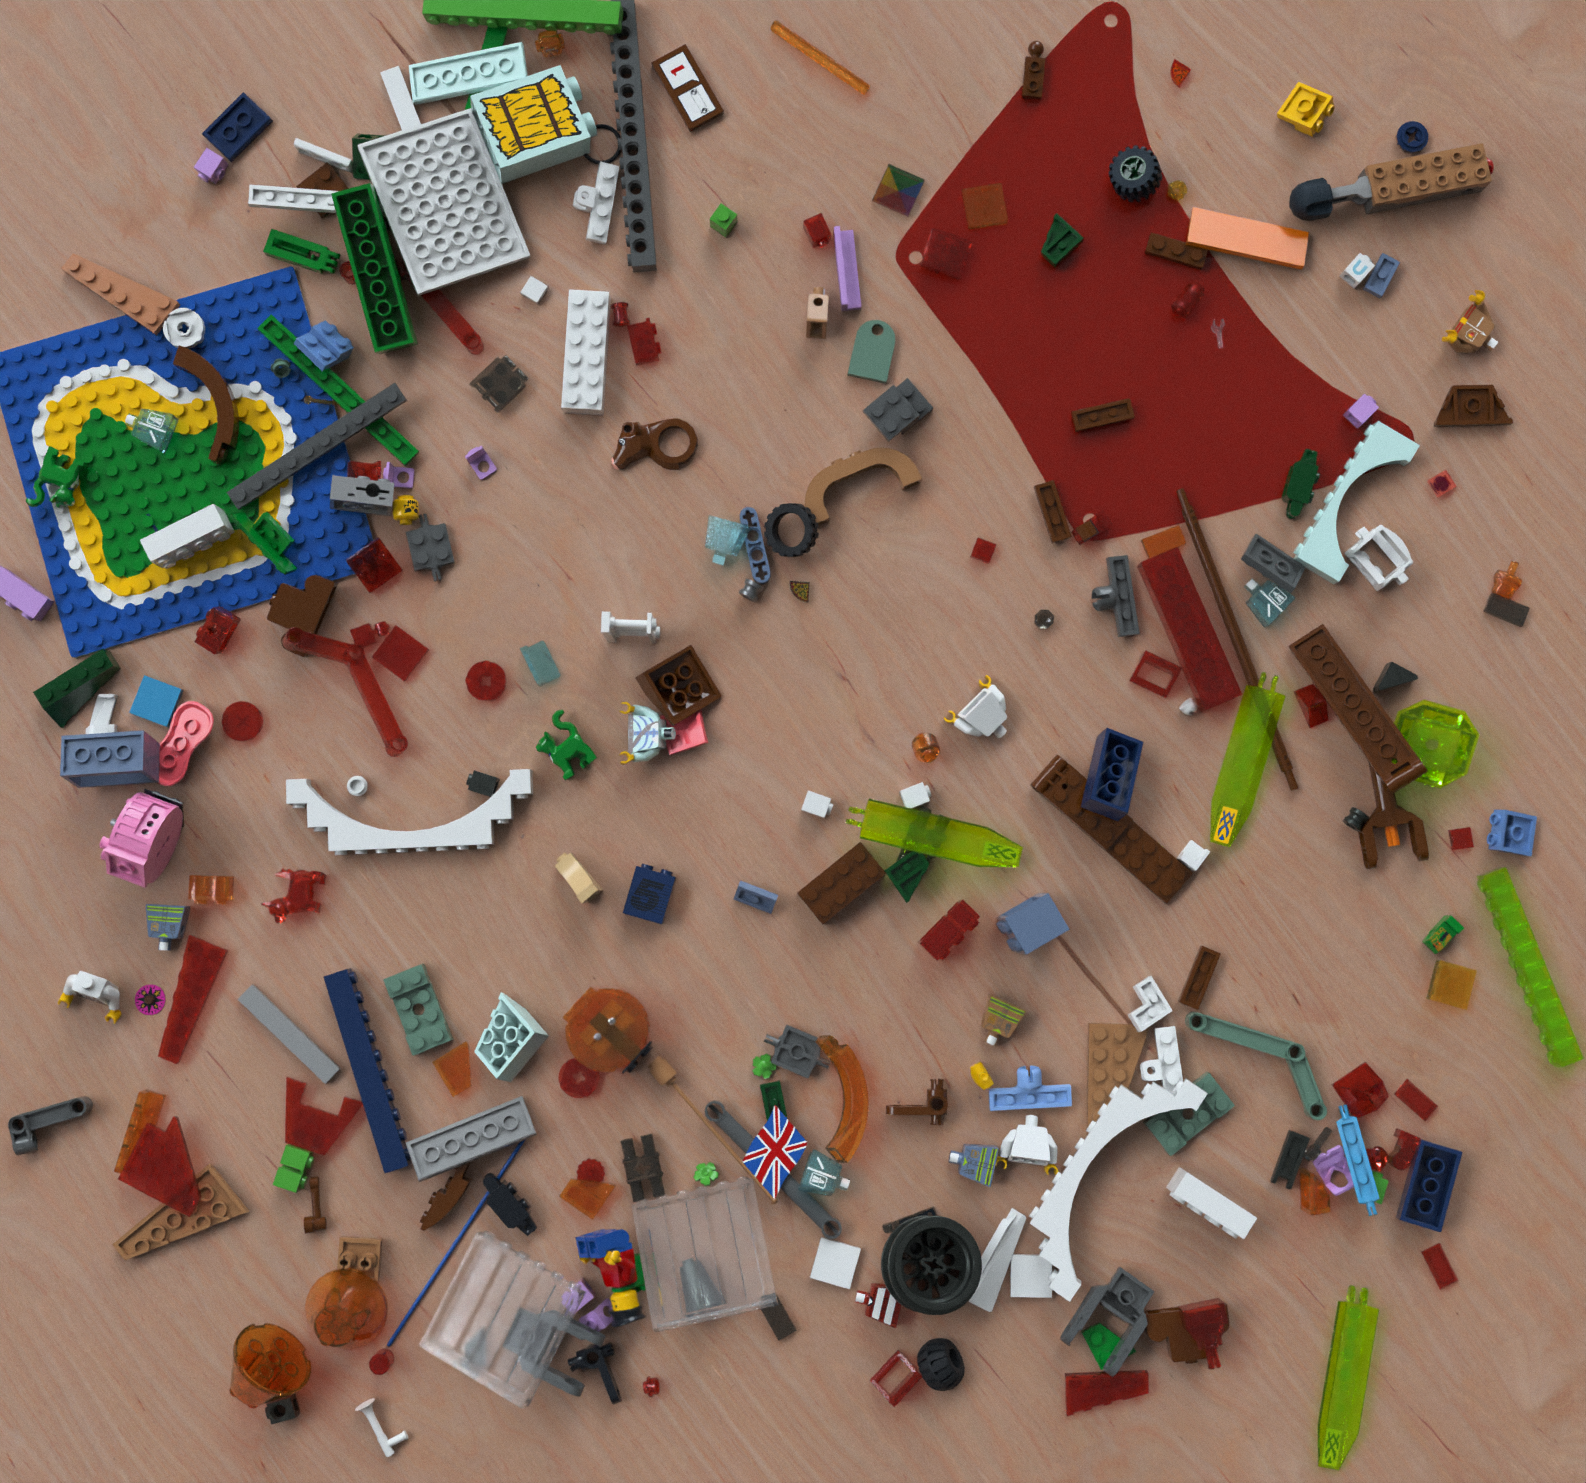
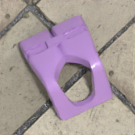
M1340 1145L1312 1158V1163L1318 1174L1334 1196L1354 1188L1347 1160L1343 1155L1345 1153ZM1334 1170L1344 1173L1348 1181L1346 1186L1337 1187L1330 1182Z

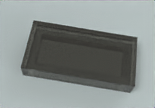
M1490 593L1483 612L1522 627L1530 608L1498 594Z
M776 1293L758 1303L778 1341L797 1331Z

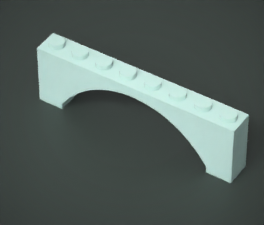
M1380 421L1373 425L1370 424L1365 430V439L1363 442L1359 441L1354 449L1356 454L1353 459L1349 458L1344 466L1346 471L1343 476L1339 475L1334 482L1336 488L1333 493H1328L1324 499V503H1326L1322 510L1319 509L1313 518L1316 520L1312 527L1309 526L1303 535L1306 537L1302 544L1299 543L1293 552L1296 554L1293 559L1332 584H1336L1341 580L1349 566L1341 554L1336 533L1337 513L1345 492L1360 475L1369 470L1385 465L1401 464L1405 466L1410 463L1420 446Z

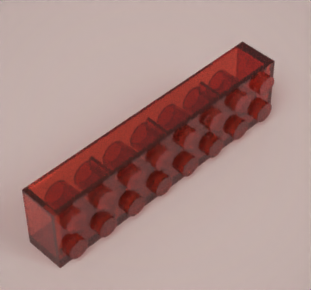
M1175 547L1140 562L1137 568L1200 712L1243 695L1179 548Z

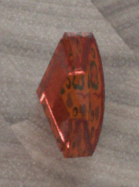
M1174 59L1170 74L1175 85L1180 88L1191 69Z

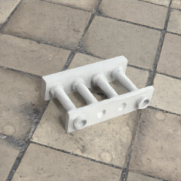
M602 611L601 633L607 642L616 643V637L620 638V636H648L652 644H656V639H660V627H657V620L653 617L652 613H647V620L615 619L611 612Z

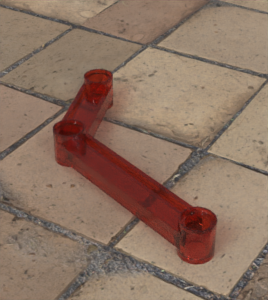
M403 259L395 260L400 280H407L414 288L409 273L405 272L406 266ZM350 261L342 263L339 269L341 276L348 284H356L354 275L346 276V273L352 270ZM440 289L420 295L469 353L477 355L483 351L484 343L480 336ZM472 340H478V344L475 347H470L469 343Z
M297 627L290 628L282 642L287 650H296L347 665L384 742L387 754L391 757L400 756L408 747V741L403 736L364 655L363 647L359 644H349L305 632ZM289 636L296 637L298 642L291 641ZM349 652L355 653L357 659L352 658ZM393 742H397L401 749H396L393 746Z

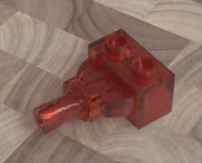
M1220 1298L1178 1306L1183 1328L1197 1342L1198 1349L1204 1348L1208 1369H1215L1214 1366L1220 1368L1221 1364L1217 1348L1218 1345H1223L1221 1337L1224 1332V1324H1228L1224 1302Z

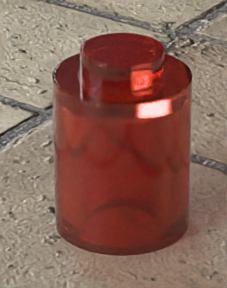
M386 1348L378 1350L369 1361L370 1370L376 1375L386 1373L394 1363L393 1352Z

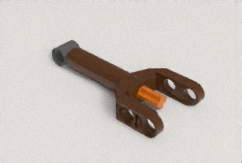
M1369 763L1376 809L1368 821L1362 824V829L1358 832L1366 869L1377 867L1378 854L1373 828L1384 827L1388 847L1400 845L1397 825L1408 823L1412 850L1417 860H1428L1429 851L1423 820L1397 804L1395 793H1390Z

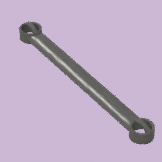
M717 1100L709 1102L705 1107L707 1119L715 1122L747 1153L754 1138L725 1110L722 1102ZM713 1103L721 1106L723 1114L713 1105ZM707 1108H711L719 1118H711L708 1115ZM788 1174L781 1189L822 1230L826 1238H837L842 1231L840 1221L832 1217ZM829 1221L836 1222L839 1226V1231ZM826 1224L835 1235L826 1234L824 1225Z

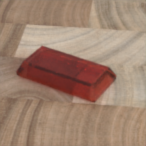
M1408 1079L1394 1093L1396 1097L1424 1121L1438 1107L1437 1104Z
M1440 1243L1421 1252L1440 1290L1459 1281Z

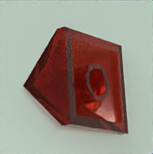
M1366 1062L1331 1084L1343 1103L1347 1105L1351 1115L1357 1118L1378 1110L1389 1097L1383 1080Z

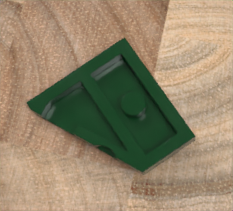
M1056 213L1052 226L1048 231L1046 242L1041 250V255L1052 266L1056 267L1084 241V238Z
M917 847L884 870L906 903L910 901L911 896L929 866V862Z

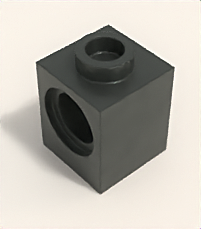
M474 770L473 774L470 773L466 782V785H468L467 790L491 797L496 792L500 779Z
M296 1393L271 1399L266 1404L267 1407H265L266 1417L270 1419L271 1425L296 1418L300 1414ZM277 1405L284 1406L286 1412L280 1413Z

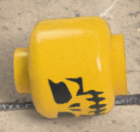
M411 495L397 496V499L393 501V519L400 521V525H412V521H416L419 518L418 501Z

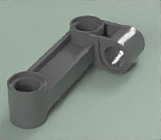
M81 1096L12 1117L8 1122V1128L15 1154L19 1156L38 1150L36 1129L90 1113L93 1108L92 1100L89 1097ZM79 1101L84 1105L83 1111L77 1108ZM19 1119L24 1122L22 1129L18 1126Z

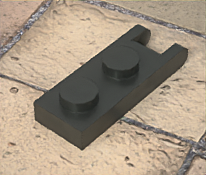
M1291 1130L1288 1131L1270 1180L1271 1183L1275 1184L1278 1177L1288 1180L1286 1189L1291 1190L1310 1140L1309 1137Z

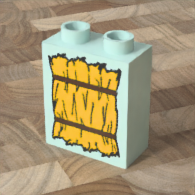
M561 65L470 96L471 110L501 184L583 156L585 153L589 154L591 137L597 136L596 125L591 113L581 114L576 102L582 100V93L575 76L566 79Z

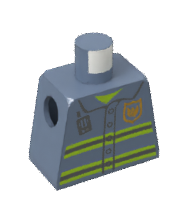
M146 904L148 936L159 938L158 950L171 951L172 939L183 938L191 906Z
M964 1144L962 1153L950 1151L948 1162L959 1165L958 1173L991 1187L999 1148L995 1145Z

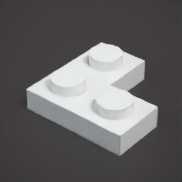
M1148 976L1133 986L1143 1005L1128 1014V1017L1138 1032H1142L1173 1011L1152 976Z

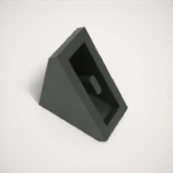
M1389 662L1382 670L1373 690L1377 692L1417 680L1418 676L1394 662Z

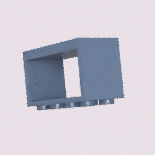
M144 730L61 736L60 776L77 788L159 783L160 743Z
M1038 893L996 917L999 921L996 923L998 929L1002 934L1006 933L1009 938L1006 942L1010 949L1025 955L1070 930L1049 893Z

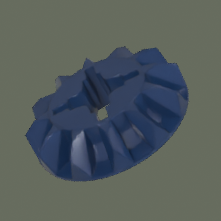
M1416 121L1404 123L1398 129L1396 135L1397 145H1400L1403 151H1409L1410 154L1419 152L1428 142L1427 129ZM1416 132L1415 140L1409 143V136Z

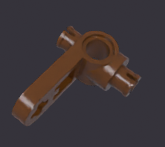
M930 1079L931 1089H927L926 1105H886V1114L931 1115L930 1125H936L937 1119L938 1125H944L943 1115H947L948 1108L947 1089H943L944 1079H938L937 1085L936 1079ZM937 1098L941 1099L943 1102L942 1107L939 1109L932 1108V1101Z

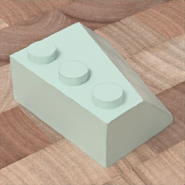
M501 992L498 998L500 1000L496 1010L493 1009L490 1015L492 1017L487 1029H484L474 1052L496 1079L511 1082L549 1035L524 1007Z

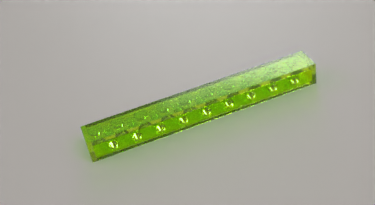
M1498 867L1478 875V888L1485 895L1487 909L1492 912L1494 917L1492 920L1493 925L1500 932L1502 937L1500 942L1503 948L1507 949L1509 954L1508 962L1515 969L1517 984L1524 991V1001L1532 1011L1531 1018L1533 1023L1538 1026L1540 1031L1539 1038L1547 1048L1549 1062L1553 1066L1562 1068L1584 1059L1507 868Z

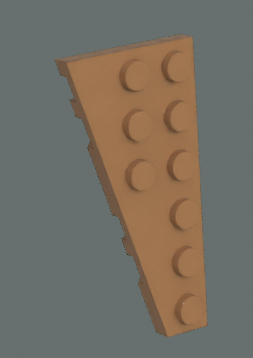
M210 1163L112 1245L124 1260H128L247 1213L249 1210Z

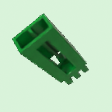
M271 229L263 250L266 256L320 274L323 271L334 274L335 269L328 266L337 267L338 262L331 258L340 259L341 256L330 251L328 247ZM309 251L320 254L319 257L312 254L311 259L307 258Z

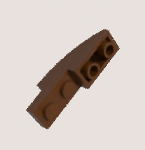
M471 1162L454 1168L456 1170L454 1176H450L445 1185L447 1191L441 1188L437 1193L433 1192L429 1200L431 1207L428 1212L425 1211L420 1220V1223H423L420 1228L421 1230L425 1231L440 1221L461 1199L472 1180L465 1177Z

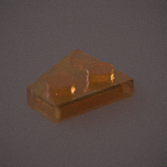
M467 1041L432 1062L453 1097L472 1086L469 1044Z

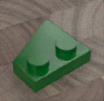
M1098 1322L1081 1331L1098 1366L1103 1370L1107 1359L1121 1338ZM1133 1347V1349L1131 1350V1352L1129 1353L1128 1356H1130L1131 1354H1133V1353L1136 1352V1350L1134 1349V1347Z

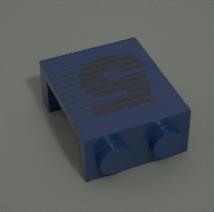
M643 863L641 867L636 866L623 913L663 924L674 881H676V877L672 876L673 872L661 869V872L653 871V866Z

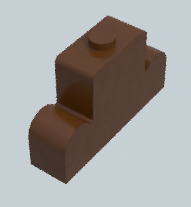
M312 575L305 581L306 591L286 583L280 585L277 594H273L269 605H271V608L267 615V620L289 629V632H286L281 638V644L284 649L299 656L308 657L338 583L322 576Z
M1224 1301L1144 1311L1148 1323L1144 1329L1145 1333L1155 1342H1161L1166 1339L1168 1356L1173 1362L1185 1361L1187 1364L1197 1363L1198 1359L1212 1358L1213 1350L1210 1331L1216 1334H1223L1230 1325L1228 1307Z

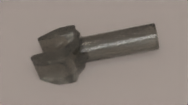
M1325 1127L1313 1145L1307 1147L1303 1157L1308 1162L1310 1160L1314 1161L1322 1152L1320 1148L1332 1133L1330 1128Z

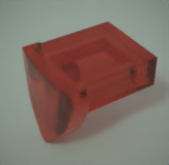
M1380 1146L1366 1148L1371 1169L1381 1172L1388 1160L1387 1152Z

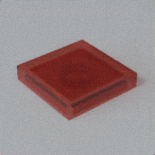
M395 625L372 658L400 679L406 681L429 649Z

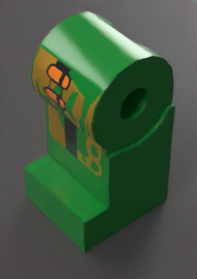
M1444 915L1429 931V934L1422 942L1436 954L1456 934H1459L1464 927L1451 915Z

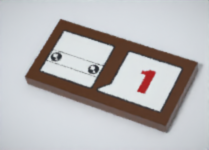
M686 44L651 62L654 71L689 132L724 114L723 108Z

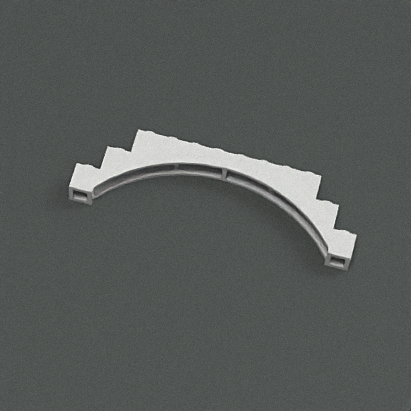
M510 770V776L500 789L485 803L462 818L431 829L390 831L360 823L341 813L317 793L311 786V780L309 779L286 780V804L293 805V808H305V804H307V828H314V832H324L328 828V851H335V855H347V851H355V854H367V850H375V853H388V849H396V853L408 852V848H416V852L428 851V847H436V851H447L450 846H457V850H469V846L477 845V849H489V845H495L494 820H496V824H508L509 820L514 819L513 795H516V799H526L528 795L533 794L532 770Z
M1185 1078L1184 1081L1180 1080L1174 1088L1175 1095L1154 1081L1151 1085L1146 1084L1141 1092L1144 1095L1142 1098L1122 1084L1119 1088L1115 1086L1109 1094L1111 1100L1108 1105L1103 1104L1097 1114L1100 1117L1096 1122L1092 1120L1086 1131L1089 1133L1086 1138H1080L1074 1147L1077 1149L1074 1156L1069 1155L1063 1165L1066 1168L1063 1173L1058 1172L1052 1180V1183L1055 1185L1051 1191L1047 1189L1041 1197L1043 1203L1039 1208L1035 1206L1029 1215L1032 1218L1030 1224L1050 1237L1049 1239L1044 1238L1040 1244L1039 1249L1041 1251L1039 1256L1059 1269L1058 1271L1054 1269L1048 1278L1050 1281L1049 1288L1069 1302L1082 1282L1076 1276L1069 1246L1070 1212L1074 1195L1082 1176L1098 1152L1114 1136L1132 1124L1152 1115L1170 1110L1192 1108L1197 1111L1208 1093Z

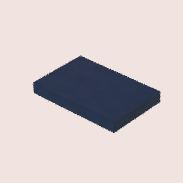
M243 92L202 135L232 163L273 120Z

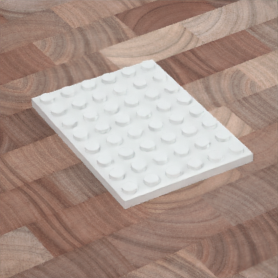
M471 108L358 145V150L371 182L375 187L379 202L418 296L530 258V253Z

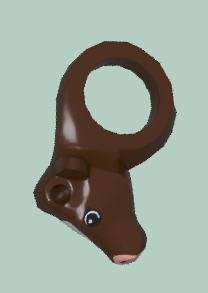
M678 418L666 419L647 425H640L639 422H626L622 426L617 449L611 459V463L614 469L623 470L630 463L649 456L655 463L665 469L680 470L679 465L688 462L695 454L698 438L694 428L688 422ZM671 428L683 430L690 439L687 451L678 457L665 455L659 447L661 435Z

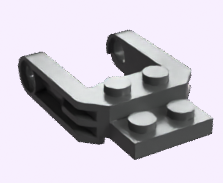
M1118 1267L1108 1284L1091 1287L1064 1329L1060 1340L1070 1346L1071 1341L1078 1331L1083 1329L1098 1303L1121 1321L1128 1323V1328L1103 1367V1371L1113 1377L1119 1371L1148 1325L1144 1308L1155 1291L1121 1267Z
M522 1306L518 1307L502 1346L520 1355V1363L524 1371L571 1395L580 1397L585 1385L543 1363L542 1359L547 1354L557 1328L581 1340L585 1339L599 1345L600 1348L603 1346L606 1336L557 1310H551L538 1315Z

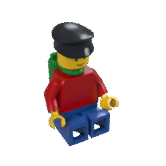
M600 1229L575 1237L579 1253L578 1258L584 1264L591 1260L593 1265L600 1268L604 1285L606 1287H613L612 1292L614 1293L610 1297L612 1309L608 1310V1313L613 1318L611 1325L613 1327H621L646 1318V1315L642 1313V1305H639L637 1292L646 1290L647 1277L642 1253L634 1254L632 1243L629 1242L628 1233L623 1229Z

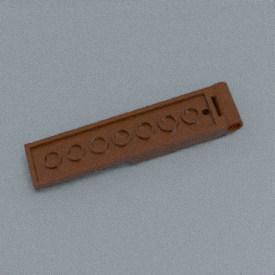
M1324 624L1289 645V649L1391 794H1394L1428 772ZM1397 760V763L1393 764L1392 761Z
M1056 755L1030 786L1160 900L1167 904L1193 873L1138 826L1129 815L1126 814L1119 821H1115L1082 808L1081 804L1087 779L1062 757ZM1062 784L1066 785V789L1062 788Z

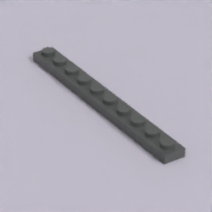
M393 383L228 491L227 494L236 508L241 510L405 403L407 399L398 385Z

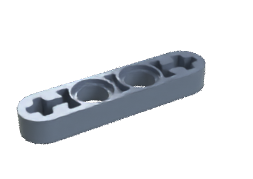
M746 507L740 512V523L744 532L743 536L751 572L756 583L765 584L770 580V568L758 515L753 508ZM746 512L754 515L751 518L752 526L757 524V527L744 528V526L748 527L747 519H743L746 516ZM750 531L758 533L759 537L756 541L748 540L747 534ZM755 550L763 553V558L759 561H755L751 557L752 552ZM765 562L766 565H762V570L767 575L764 576V580H761L760 577H756L759 574L758 566L754 568L753 565H760Z

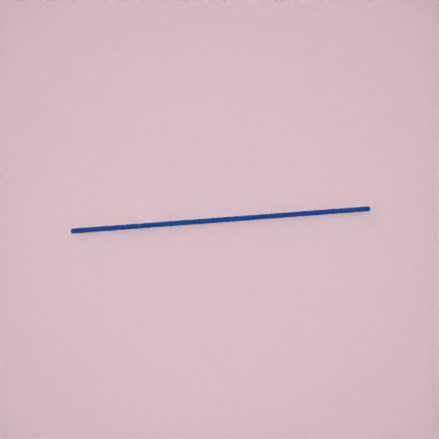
M525 1140L518 1143L517 1147L515 1148V1150L513 1151V1153L511 1154V1156L509 1157V1159L497 1175V1178L499 1180L508 1168V1166L510 1165V1163L512 1162V1160L514 1159L515 1155L517 1154ZM488 1191L388 1341V1347L391 1346L487 1200Z

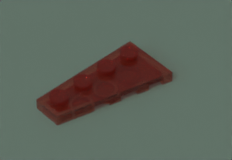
M1147 1370L1118 1371L1113 1377L1106 1372L1065 1373V1408L1067 1416L1073 1415L1077 1411L1091 1410L1092 1407L1102 1404L1104 1406L1109 1405L1116 1400H1126L1149 1393V1374Z

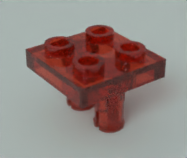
M379 537L346 559L350 568L369 593L403 571Z

